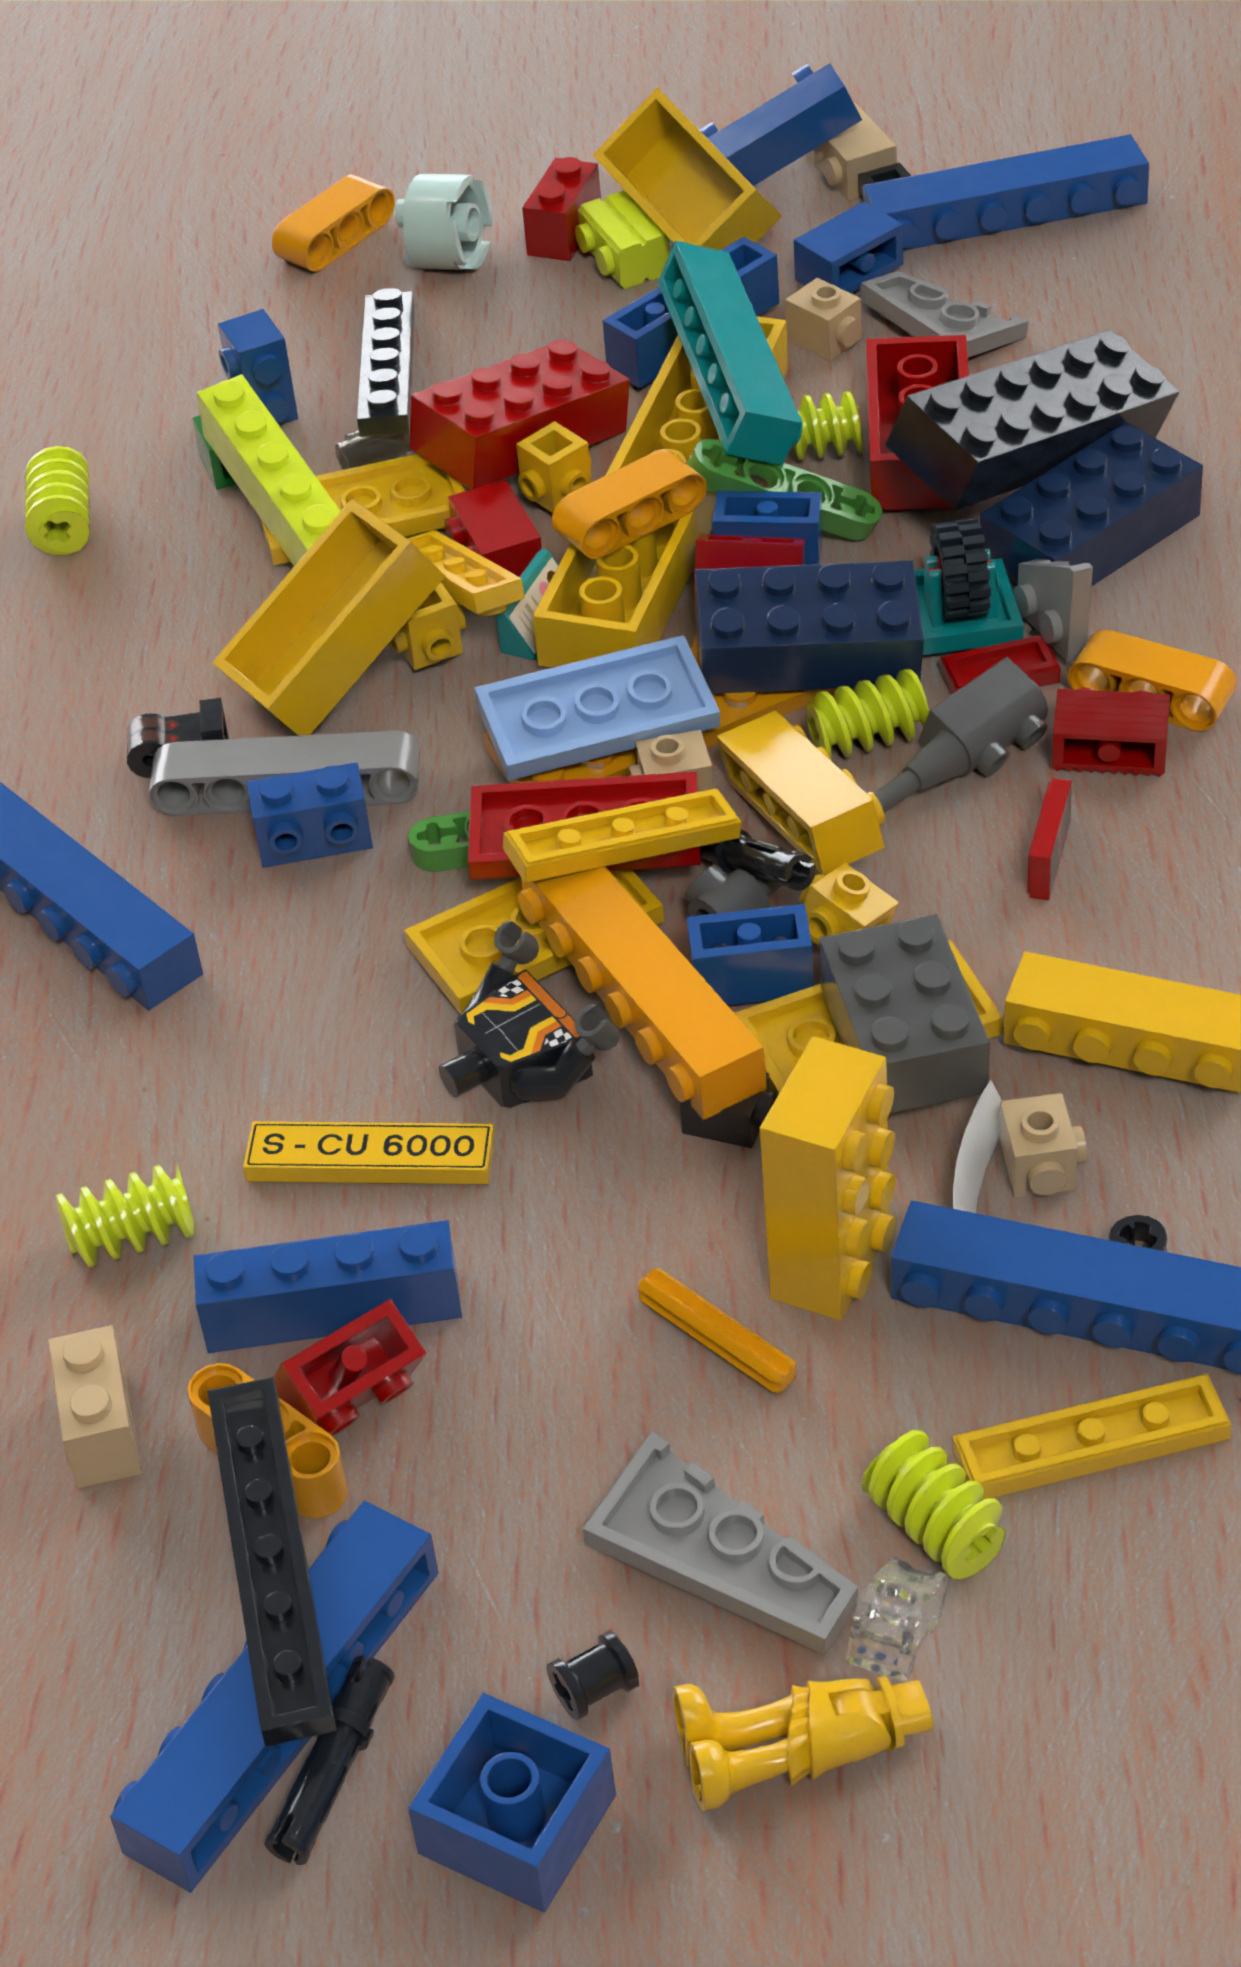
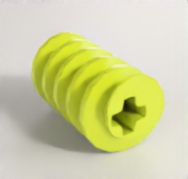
M844 391L837 407L831 394L824 393L817 409L810 395H803L799 410H797L802 419V433L799 442L793 447L799 461L805 459L808 445H813L819 459L825 457L828 443L834 444L839 457L844 456L848 441L854 442L859 455L863 453L859 406L856 404L852 393Z
M55 446L41 450L34 454L28 462L25 472L26 535L35 547L45 553L57 556L70 555L80 551L87 543L90 534V506L88 502L90 497L88 490L89 468L82 454L72 448Z
M911 669L900 670L896 675V680L891 675H881L877 678L875 686L869 680L859 681L854 691L849 686H840L834 691L833 697L826 691L817 692L813 698V703L810 701L806 703L807 724L811 739L815 747L822 746L831 759L832 745L834 744L838 745L846 758L851 757L853 753V739L857 738L866 752L872 751L874 747L873 734L879 733L886 746H891L894 744V728L897 727L900 728L906 740H913L915 738V723L920 722L924 727L929 714L922 684L918 676Z
M178 1164L176 1165V1178L172 1180L160 1165L153 1166L152 1184L148 1187L136 1172L129 1173L128 1188L125 1194L121 1193L111 1179L104 1182L103 1200L101 1201L95 1198L87 1186L80 1188L79 1207L73 1208L62 1193L56 1195L59 1215L72 1257L74 1259V1254L78 1253L90 1268L97 1266L100 1246L105 1248L113 1260L121 1259L123 1239H128L138 1253L146 1251L147 1232L150 1231L163 1246L170 1244L171 1225L174 1224L177 1225L187 1239L194 1237L195 1223Z
M912 1430L888 1445L870 1463L861 1482L862 1490L869 1493L870 1499L880 1509L887 1510L888 1516L898 1526L905 1527L907 1535L916 1544H922L924 1551L934 1561L942 1562V1568L952 1579H965L986 1567L999 1554L1006 1536V1530L1003 1526H997L1002 1516L1003 1507L995 1498L983 1500L984 1489L977 1481L965 1482L966 1472L958 1463L947 1465L948 1455L940 1446L929 1448L930 1438L923 1430Z

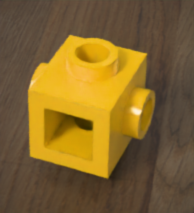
M552 422L516 444L520 489L526 498L537 502L553 513L556 505L569 493L592 483V461L589 455L588 442L557 422Z
M440 582L428 599L422 603L395 635L393 640L389 642L392 650L396 654L402 652L414 670L436 664L463 653L460 631L466 628V621L461 606L454 601Z
M843 863L825 876L822 874L816 875L813 882L802 891L799 898L800 903L805 904L811 941L819 948L820 937L891 923L899 904L898 901L847 863Z

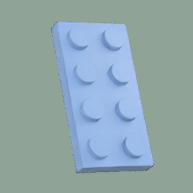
M684 635L474 687L476 706L508 781L635 749V741L662 735H672L700 729L705 731L720 727V710Z

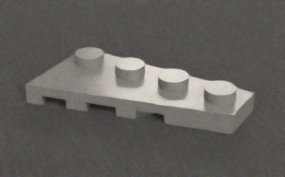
M654 1431L647 1437L583 1528L585 1545L826 1655L859 1603L858 1586L795 1538L788 1537L785 1539L764 1523V1515L745 1500L739 1504L715 1486L712 1475L693 1462L687 1465L670 1452V1444Z

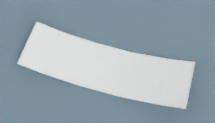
M991 1079L973 1110L964 1131L957 1156L953 1184V1206L957 1210L976 1213L977 1200L984 1173L1000 1137V1101L1002 1100Z

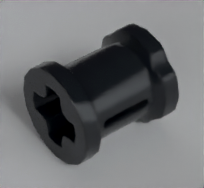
M611 1630L598 1636L597 1645L566 1662L558 1658L547 1664L548 1678L552 1688L566 1712L574 1720H580L587 1716L588 1706L620 1688L629 1692L640 1685L639 1674L628 1649L621 1642L617 1634Z

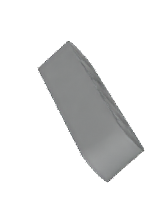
M395 730L168 743L158 748L154 754L149 801L157 811L173 816L251 812L247 781L358 762L366 806L405 803L412 799L418 790L420 745L411 734Z

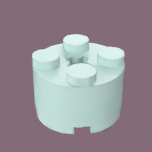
M419 174L413 178L405 199H398L395 205V221L398 227H403L406 246L405 262L409 268L476 270L483 264L490 246L489 241H482L484 226H492V208L488 190L482 180H473L475 175Z

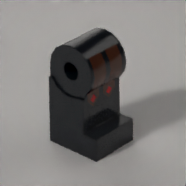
M221 697L199 700L200 712L169 717L156 713H146L134 718L127 727V765L130 770L138 776L151 778L154 754L164 744L229 739Z

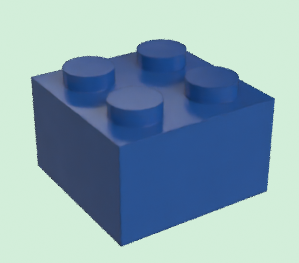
M482 1693L408 1807L418 1854L545 1913L616 1797L610 1748L486 1693Z

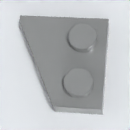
M1035 559L1019 563L1018 585L1014 588L1013 594L1021 617L1025 618L1039 632L1043 640L1050 644L1067 662L1075 660L1088 639L1093 567L1089 563L1070 566L1069 561L1051 562L1045 559Z

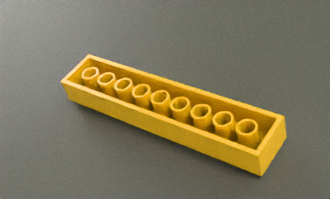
M756 316L784 379L789 369L787 322L781 319ZM679 335L606 475L661 449L670 450L687 463L696 444L701 440L715 439L721 441ZM706 491L702 503L690 514L602 558L590 559L570 543L533 614L538 666L554 668L658 642L695 567L696 539L700 534H710L713 529L712 520L716 493Z

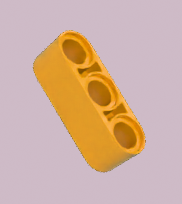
M350 174L345 176L277 225L272 237L273 252L286 261L307 270L318 272L383 227L390 220L395 207L394 194L389 188L357 175Z
M661 449L569 493L556 505L552 514V525L559 534L588 558H602L693 512L702 503L706 495L707 483L701 474L673 452Z
M1104 629L1096 631L1090 636L1070 666L1067 674L1068 683L1074 690L1079 688L1114 692L1144 690L1153 694H1170L1168 724L1193 731H1205L1212 728L1237 688V678L1234 672L1221 661Z
M224 1363L208 1365L198 1370L189 1380L187 1387L199 1438L215 1453H217L207 1390L254 1381L253 1378L239 1368ZM279 1398L298 1512L307 1518L330 1516L342 1507L348 1495L338 1442L331 1434Z

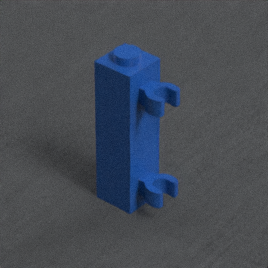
M808 63L792 72L797 84L718 131L713 121L699 130L753 186L862 121L845 85L830 63L813 73Z

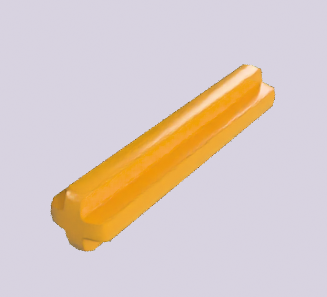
M653 1268L646 1277L641 1278L637 1286L640 1301L773 1393L779 1394L794 1382L797 1376L795 1371L797 1364L794 1359L660 1268Z

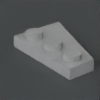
M900 271L861 282L859 297L861 301L877 311L883 318L889 319L907 331L911 337L966 335L968 358L1024 339L1027 336L1029 320L1016 315L1011 316L1009 321L990 315V305L977 300L967 304L947 299V289Z

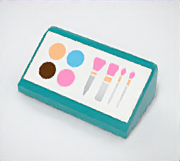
M541 548L520 576L525 599L507 604L508 608L504 612L496 614L501 653L529 660L537 659L533 614L559 566L551 552L547 549Z

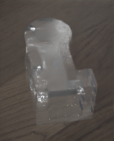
M895 1557L890 1559L886 1566L880 1568L856 1599L845 1663L906 1682L914 1670L918 1649L928 1633L932 1634L939 1622L948 1589V1575L942 1572L928 1574L915 1570L901 1559Z

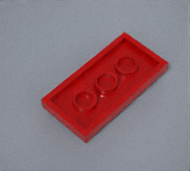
M697 771L471 786L468 846L470 880L521 877L503 850L504 832L699 792ZM700 846L605 867L609 871L701 865Z

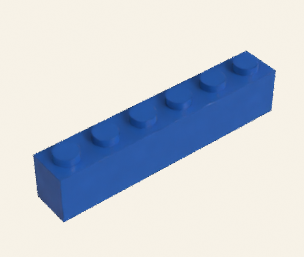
M1129 134L862 185L863 202L865 201L903 223L904 251L1147 204L1149 162L1132 135Z
M0 782V890L6 895L15 910L21 914L28 912L39 921L44 932L52 940L58 941L61 939L73 949L75 955L88 969L94 967L108 978L118 994L122 997L130 995L148 1011L203 975L195 935L192 931Z
M913 1200L910 1201L891 1255V1299L908 1302L917 1307H933L966 1314L983 1321L994 1320L1032 1328L1045 1334H1060L1094 1341L1111 1348H1127L1165 1356L1177 1362H1193L1231 1370L1241 1375V1267Z
M365 1500L348 1521L343 1520L336 1525L327 1540L326 1548L309 1568L332 1705L346 1680L345 1678L354 1658L364 1656L367 1660L363 1667L365 1669L369 1658H374L439 1574L432 1535ZM247 1640L244 1650L225 1673H219L210 1681L204 1691L201 1703L183 1726H177L168 1733L160 1746L158 1757L138 1781L130 1782L122 1790L110 1815L122 1854L190 1893L312 1738L307 1737L265 1747L260 1728Z

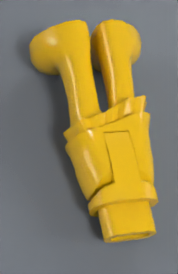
M886 1676L877 1677L875 1680V1691L871 1681L865 1678L823 1682L807 1681V1687L792 1685L791 1695L776 1702L743 1711L719 1713L711 1709L700 1687L693 1684H682L672 1688L673 1710L685 1766L687 1769L690 1768L694 1796L701 1811L718 1808L726 1803L737 1791L788 1772L792 1787L809 1773L813 1781L825 1772L840 1766L873 1757L884 1750L891 1751L904 1747L905 1736L933 1730L932 1713L919 1680L891 1685ZM781 1737H788L787 1739L770 1745L752 1748L748 1750L736 1751Z

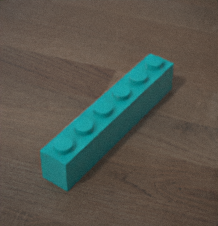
M675 241L659 277L658 285L725 452L728 455L783 465L791 447H794L800 440L802 419L798 414L731 256L728 252Z

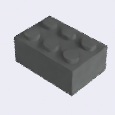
M937 914L819 938L821 990L841 1044L886 1057L887 1085L894 1088V1099L890 1113L983 1093L989 1083L990 1041Z

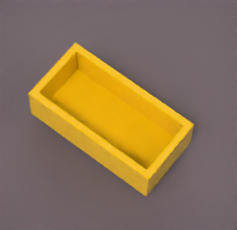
M658 87L592 155L673 243L680 241L719 251L742 237L757 243L782 217L770 202Z
M351 499L212 663L295 734L311 735L387 644L393 640L395 635L422 603L428 599L434 589L445 578V575L411 541L358 502Z
M812 1036L760 1126L770 1299L839 1321L843 1320L854 1298L861 1300L866 1294L872 1277V1262L878 1251L882 1253L888 1251L896 1231L897 1219L895 1216L890 1215V1202L895 1190L896 1176L889 1173V1160L894 1148L895 1133L888 1130V1116L893 1104L894 1088L887 1085L885 1056Z

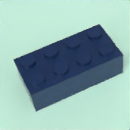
M1124 422L980 514L981 535L983 534L985 539L984 549H990L991 560L1002 558L1009 581L1014 586L1018 585L1019 563L1035 559H1045L1051 562L1069 561L1070 566L1089 563L1093 567V586L1200 516L1203 465L1128 422Z
M913 560L695 569V624L699 668L712 694L837 689L840 686L855 688L856 684L862 680H869L875 686L879 676L891 675L896 680V675L903 669H911L921 680L924 635Z

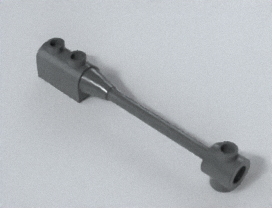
M1005 657L932 708L918 740L923 749L904 767L899 776L874 793L882 806L883 812L886 813L914 792H920L957 776H966L976 768L985 777L993 775L1007 761L1010 753L1005 748L1014 741L1024 750L1032 747L1044 735L1048 727L1043 722L1048 713L1047 702L1037 684L1008 657ZM719 865L710 866L699 874L686 890L685 898L690 902L688 905L689 917L770 908L768 896L783 885L753 877L743 870H734L727 875Z

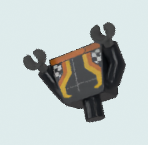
M506 921L498 927L494 936L495 946L503 955L499 962L492 961L477 991L463 1013L457 1017L454 1028L459 1055L439 1066V1074L444 1086L453 1097L457 1098L482 1085L501 1107L512 1108L530 1100L564 1097L575 1083L593 1076L594 1050L596 1048L602 1051L612 1049L619 1042L620 1033L618 1027L609 1021V1013L599 1005L590 1004L584 1007L579 1012L576 1020H574L526 969L517 973L515 971L517 964H527L537 957L539 945L536 938L526 931L522 934L521 927L513 921Z

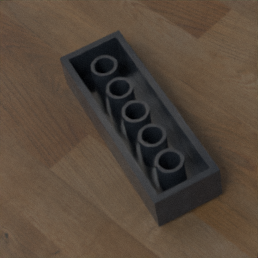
M1108 330L908 395L885 445L956 511L1027 485L1124 422H1128L1156 438L1180 391L1165 379L1164 374L1158 368L1148 364L1131 349L1129 343L1123 337Z

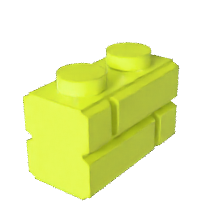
M625 190L606 196L604 201L598 198L580 205L578 209L579 225L575 227L576 240L583 253L590 251L594 255L602 275L610 274L623 289L642 284L645 278L651 281L660 277L670 254L669 238Z

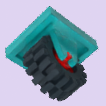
M970 518L932 524L930 528V545L932 549L930 550V557H925V569L914 570L924 635L923 655L944 654L951 651L987 647L1024 639V624L1002 558L991 560L990 549H984L985 539L984 535H981V525L978 523V519Z

